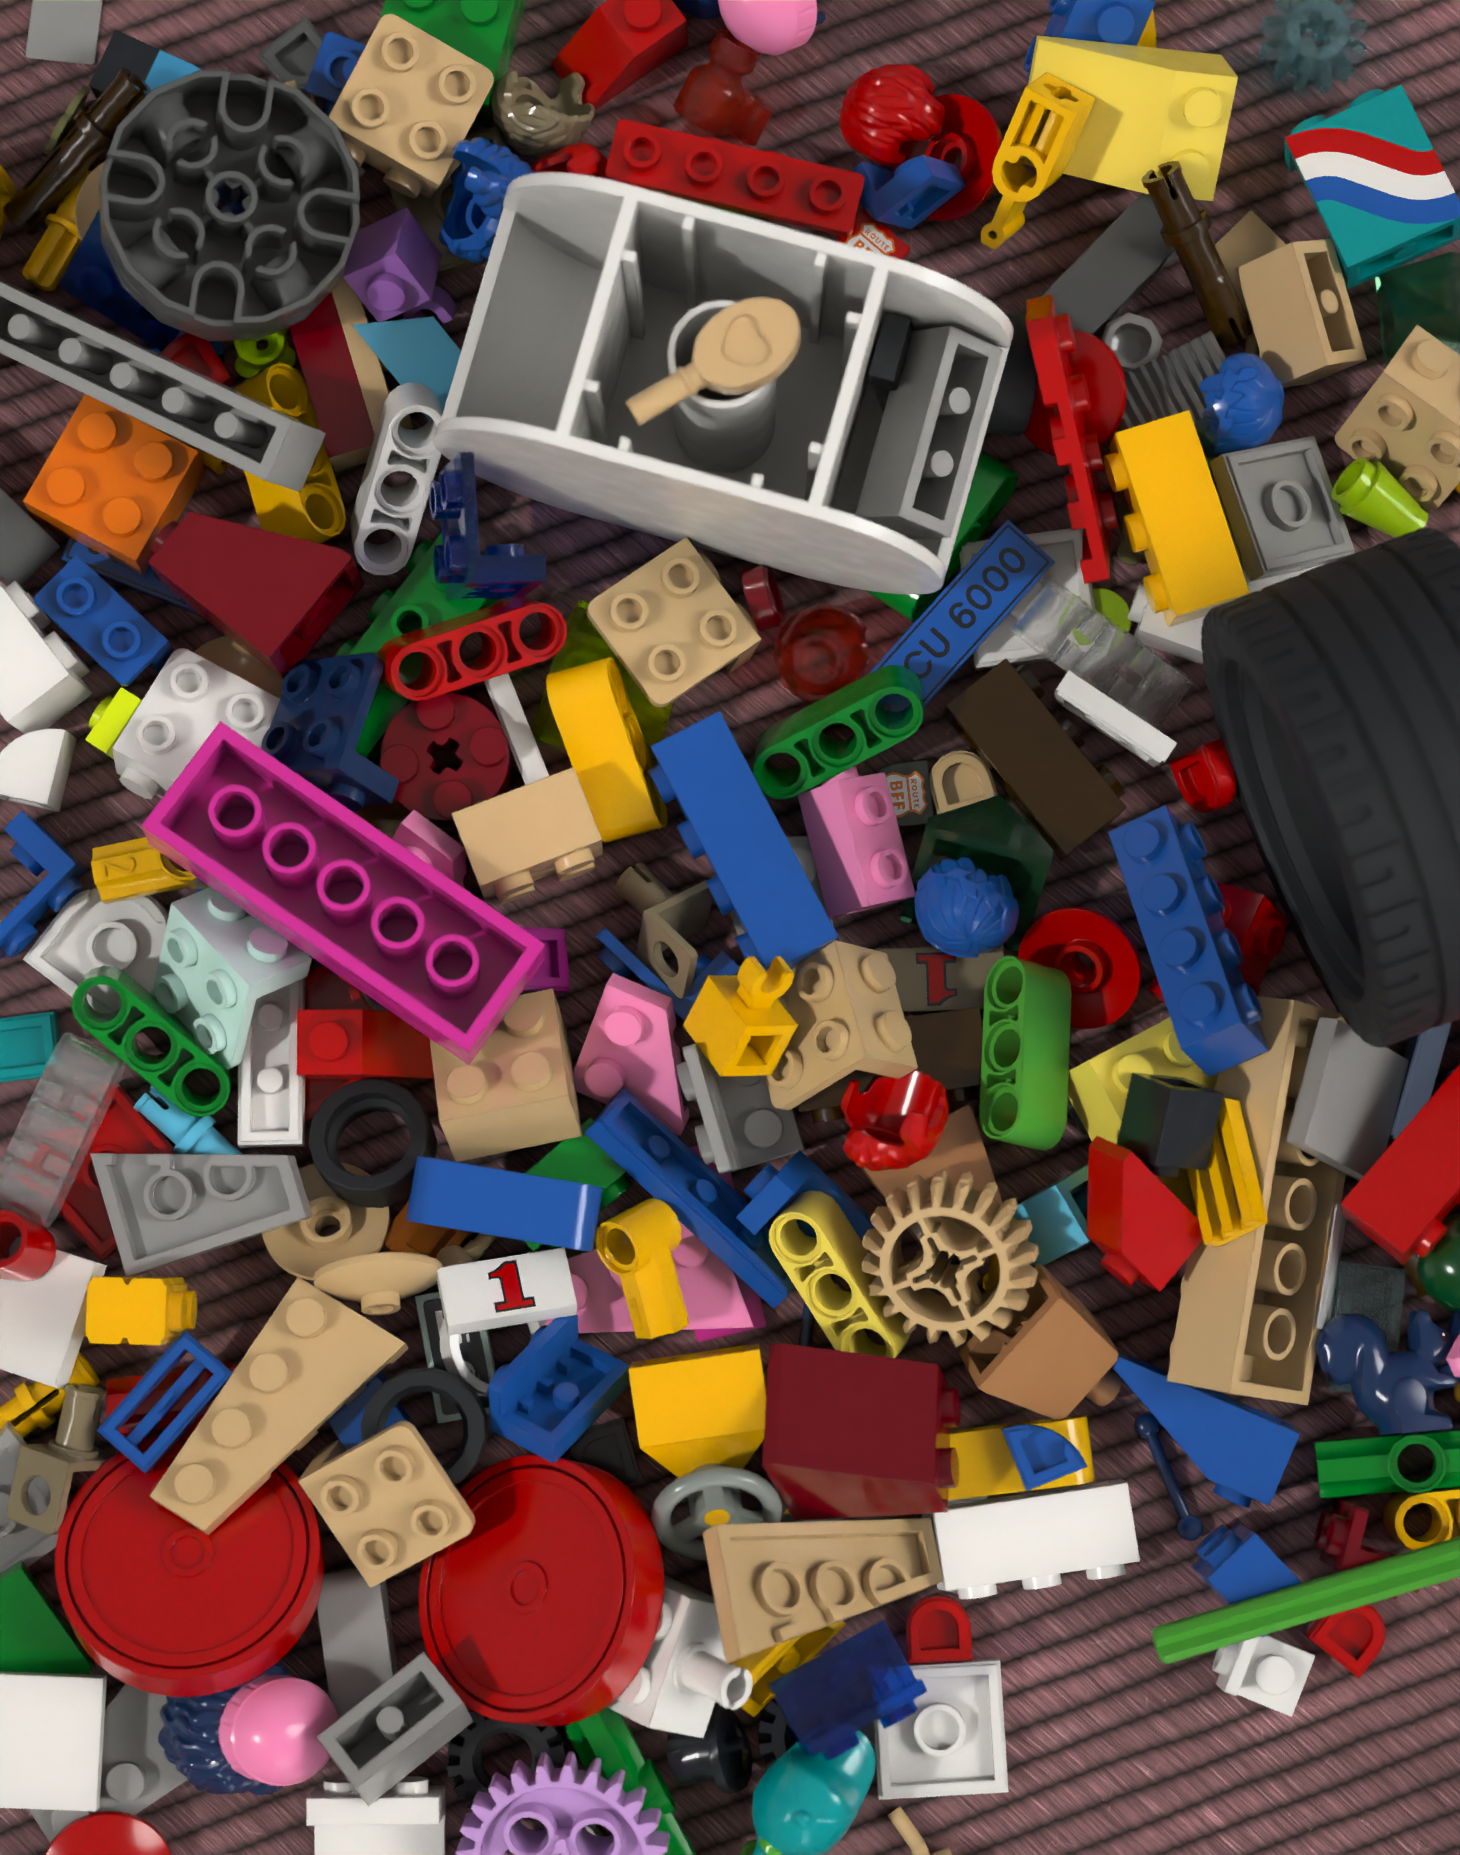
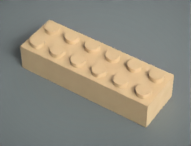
M1257 996L1264 1014V1019L1258 1022L1269 1051L1219 1072L1214 1090L1224 1093L1223 1098L1240 1101L1268 1224L1220 1247L1205 1245L1202 1240L1187 1258L1186 1270L1181 1281V1300L1175 1335L1170 1346V1365L1167 1381L1230 1394L1308 1406L1316 1359V1340L1320 1333V1328H1316L1335 1207L1336 1204L1341 1206L1346 1174L1286 1141L1319 1018H1334L1345 1023L1346 1021L1341 1013L1300 1001ZM1219 1126L1218 1131L1225 1156V1161H1228L1221 1128ZM1232 1187L1238 1216L1241 1219L1235 1187ZM1195 1209L1193 1215L1198 1219L1197 1212Z

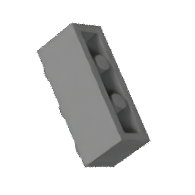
M953 326L913 330L898 389L890 391L855 516L888 528L909 539L951 538L1003 349Z

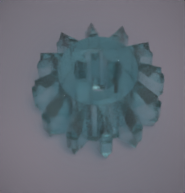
M1276 0L1273 6L1275 16L1265 17L1260 29L1261 33L1269 39L1262 44L1260 49L1261 59L1278 60L1271 73L1273 81L1283 79L1290 73L1296 77L1292 84L1295 94L1301 93L1308 80H1312L1315 88L1321 95L1329 91L1332 85V77L1340 82H1347L1354 73L1352 63L1362 61L1367 50L1366 45L1358 40L1367 30L1366 20L1349 18L1356 6L1354 0H1343L1339 5L1331 0ZM1304 32H1311L1312 38L1303 39L1302 37ZM1315 41H1325L1322 47H1316Z

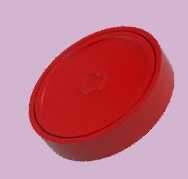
M193 1431L185 1432L149 1474L144 1473L121 1452L100 1466L86 1480L68 1507L59 1530L55 1551V1577L58 1593L69 1622L86 1652L105 1671L125 1684L153 1694L172 1697H195L223 1692L258 1677L275 1665L289 1652L306 1630L315 1613L324 1581V1548L316 1513L310 1498L298 1482V1477L284 1462L271 1472L272 1477L209 1535L158 1504L150 1497ZM161 1434L145 1439L138 1449L145 1453Z
M523 1455L509 1458L485 1469L459 1491L475 1516V1525L471 1532L462 1539L423 1560L419 1584V1616L422 1635L433 1665L463 1703L473 1711L485 1717L509 1723L534 1726L568 1725L584 1720L608 1706L628 1687L643 1666L656 1637L663 1607L664 1568L661 1549L656 1531L640 1501L628 1487L610 1473L592 1465L559 1458L554 1464L538 1455Z

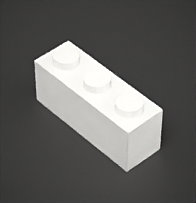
M1121 1478L948 1505V1512L931 1513L943 1577L942 1584L946 1591L958 1589L959 1599L992 1596L998 1593L996 1583L1021 1579L1023 1589L1025 1590L1052 1587L1062 1584L1060 1573L1086 1570L1088 1580L1117 1577L1126 1574L1125 1563L1140 1561L1128 1483Z

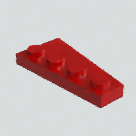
M1053 294L1027 300L1025 322L1044 406L1046 408L1053 407L1055 416L1050 417V427L1056 460L1061 468L1068 466L1070 473L1065 475V486L1072 531L1084 528L1082 559H1080L1084 584L1110 579L1111 529L1120 528V519L1113 491L1102 492L1097 475L1098 471L1106 470L1099 433L1087 434L1082 413L1091 411L1086 379L1083 373L1072 374L1067 354L1077 351L1072 322L1069 313L1057 314Z

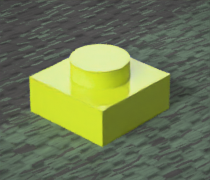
M120 687L114 698L111 696L106 697L94 710L89 721V728L92 730L85 740L114 759L112 748L142 700Z

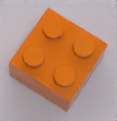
M84 394L23 502L34 521L68 539L72 538L144 576L149 567L148 561L154 555L151 551L153 541L171 521L178 522L206 470L197 450L112 406Z

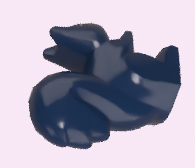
M1420 1309L1418 1312L1413 1310L1409 1313L1407 1347L1405 1351L1389 1352L1383 1331L1373 1319L1361 1313H1344L1324 1324L1316 1340V1354L1318 1355L1322 1372L1330 1374L1335 1385L1350 1384L1356 1405L1377 1426L1380 1435L1453 1428V1421L1448 1415L1435 1411L1433 1395L1439 1389L1459 1385L1457 1377L1438 1372L1437 1370L1438 1367L1449 1365L1446 1357L1455 1342V1338L1434 1324L1425 1309Z

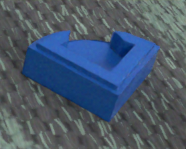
M1016 1424L1001 1428L1026 1491L1088 1467L1076 1447L1062 1435L1051 1429L1032 1424Z

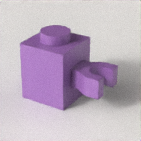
M407 208L357 231L349 252L343 278L378 322L386 321L403 313V319L426 317L421 311L422 309L435 312L442 324L454 318L456 303L445 290L435 286L442 254Z

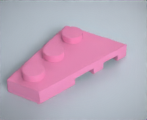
M679 1221L682 1238L680 1245L671 1253L688 1314L689 1325L682 1330L754 1327L734 1272ZM596 1248L593 1249V1252L587 1251L567 1259L577 1301L578 1333L634 1331L620 1276L614 1274L604 1265ZM554 1319L545 1320L547 1326H548Z

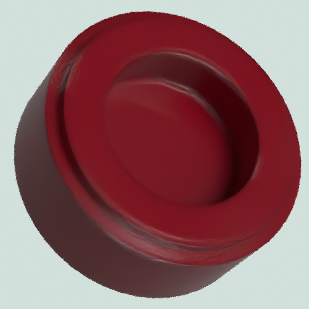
M760 565L743 570L742 584L744 594L757 629L761 632L783 625L785 621L784 605L777 581L770 567Z

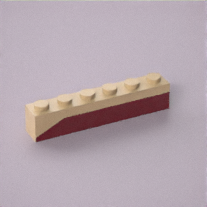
M295 80L284 83L298 89ZM314 97L309 98L316 105ZM346 263L338 285L304 321L290 326L319 428L326 433L323 441L327 455L336 472L367 463L384 402L390 393L385 372L389 370L352 326L354 324L369 323L367 313H370V311L343 278ZM410 414L402 418L399 423L401 427L406 429L414 428Z

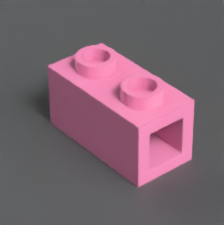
M853 766L822 782V786L798 795L829 918L873 910L915 897L916 894L885 772L859 776L857 766Z

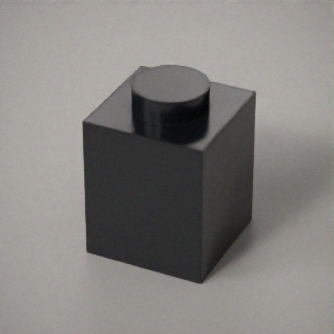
M1132 1072L1117 1145L1132 1151L1154 1175L1176 1178L1179 1175L1180 1168L1207 1170L1224 1093L1184 1077Z

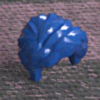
M477 137L473 138L471 142L460 140L453 148V158L460 161V165L450 175L453 191L451 198L443 209L445 220L438 238L440 243L448 247L454 256H458L464 261L470 260L474 263L483 264L485 261L488 262L503 211V201L508 185L520 176L537 172L532 171L528 163L520 161L519 157L516 154H512L508 147L491 144L488 139Z

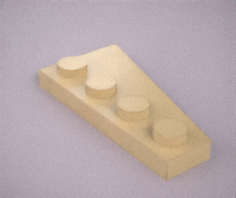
M297 1277L150 1497L158 1504L209 1535L272 1477L271 1472L296 1449L298 1451L301 1450L318 1434L317 1429L344 1404L348 1406L367 1388L366 1384L388 1363L392 1365L409 1349L407 1344L307 1281Z
M931 1518L717 1524L702 1532L726 1664L943 1582Z

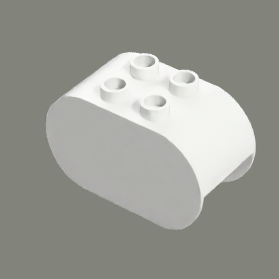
M560 172L527 174L514 179L508 185L503 201L501 218L442 418L435 431L433 443L442 455L472 474L517 494L569 512L677 542L687 537L695 547L821 582L882 593L928 594L940 590L943 586L1012 341L1013 326L1004 312L983 295L947 276L910 262L613 180ZM758 297L779 299L795 311L800 325L801 342L791 364L776 379L756 390L742 394H723L704 387L698 390L695 396L690 395L640 426L638 425L625 401L677 371L678 367L684 368L693 361L697 336L701 329L720 311L734 303ZM885 313L911 318L915 330L953 326L1003 349L951 538L909 539L888 528L855 516L884 413L868 374Z

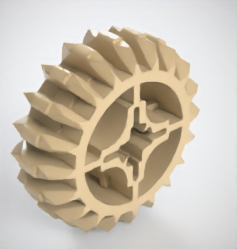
M943 1169L935 1173L931 1186L918 1174L910 1179L907 1185V1192L898 1187L892 1189L886 1198L888 1207L878 1206L870 1218L871 1224L875 1228L868 1229L862 1240L863 1247L871 1252L866 1254L862 1261V1272L876 1275L868 1287L870 1291L869 1296L888 1295L889 1299L883 1307L884 1318L895 1316L899 1312L903 1313L907 1317L903 1324L905 1334L912 1333L918 1324L927 1327L926 1335L929 1344L937 1342L942 1331L949 1332L952 1342L957 1347L965 1342L968 1329L981 1342L989 1338L993 1329L992 1324L1004 1330L1013 1320L1014 1314L1012 1309L1020 1311L1027 1305L1030 1295L1025 1288L1033 1287L1038 1277L1037 1269L1029 1265L1037 1259L1039 1254L1038 1244L1024 1241L1031 1233V1220H1011L1018 1207L1016 1198L1005 1200L1000 1205L994 1201L993 1198L998 1189L995 1181L986 1184L982 1192L972 1189L974 1180L970 1171L962 1174L957 1186L951 1185L950 1178ZM953 1218L963 1220L976 1228L962 1227ZM918 1221L923 1231L919 1238L923 1249L917 1251L913 1260L905 1263L901 1249L902 1232L908 1226ZM940 1251L949 1252L948 1262L944 1261L940 1256L938 1257ZM996 1253L1000 1266V1280L990 1290L981 1294L977 1286L980 1275L976 1267L982 1266L987 1256ZM952 1254L958 1256L960 1260L962 1259L960 1265L951 1264ZM926 1288L937 1289L944 1293L946 1297L935 1294Z

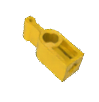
M1047 72L1025 87L993 163V182L1003 197L993 219L981 230V243L995 250L1023 227L1025 223L1023 210L1027 201L1039 196L1055 183L1065 171L1094 105L1095 97ZM1023 157H1027L1033 162L1037 171L1035 176L1025 169L1022 163Z

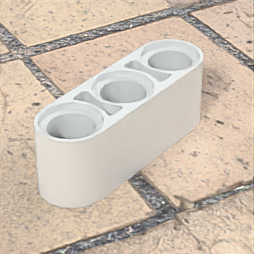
M409 382L397 386L389 393L384 402L351 515L350 532L356 559L365 571L374 575L396 573L408 562L441 457V453L433 443L437 425L440 423L443 414L441 405L432 389L421 383ZM413 412H423L431 417L426 425L416 430L406 429L399 425L402 418ZM395 471H405L413 475L411 481L398 488L389 487L382 483L387 475ZM379 529H388L395 533L393 539L381 545L366 541L370 533Z

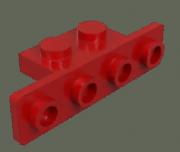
M621 119L617 123L605 169V178L608 180L629 184L679 199L844 237L852 234L864 186V176L860 173L791 158L775 151H761L730 144L715 137L695 136L626 119Z

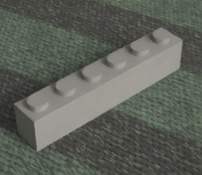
M0 281L1 354L265 481L301 492L324 440L325 432L21 288Z

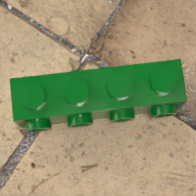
M443 530L434 543L429 539H425L413 552L405 566V569L410 574L396 593L391 589H387L377 599L367 615V620L372 624L358 643L349 639L334 657L373 653L377 656L384 643L394 637L495 605L508 588L505 576ZM473 633L467 635L463 639L459 651L463 648V646L466 644V642L469 640ZM418 652L408 654L400 663L399 677L403 684H410L421 675L423 662ZM379 681L355 751L372 763H375L380 756L383 737L390 722L402 708L414 700L389 691Z

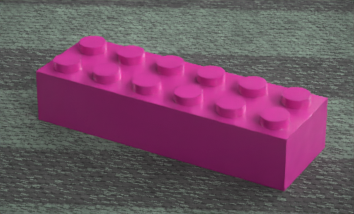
M221 721L141 826L149 845L468 1065L476 1057L544 962L545 944Z

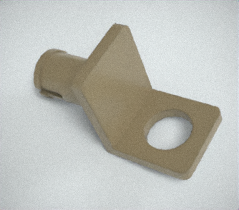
M637 863L635 869L629 867L621 874L615 886V892L643 916L635 956L678 998L682 999L691 993L698 959L696 950L685 939L703 931L707 927L713 897L705 881L679 894H674L651 873V870L644 863ZM669 947L677 958L679 965L678 973L674 972L663 958L662 951Z
M73 1383V1385L66 1384L56 1438L50 1439L48 1443L20 1445L6 1511L8 1519L49 1535L59 1533L64 1519L73 1472L97 1470L111 1457L116 1455L94 1446L102 1406L107 1391L104 1389L79 1383ZM37 1476H41L46 1480L51 1491L49 1506L41 1514L35 1512L28 1501L29 1485Z

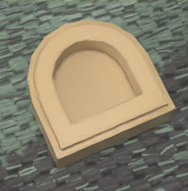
M953 751L942 756L933 766L929 779L932 804L938 824L1000 805L991 771L978 755L967 751Z

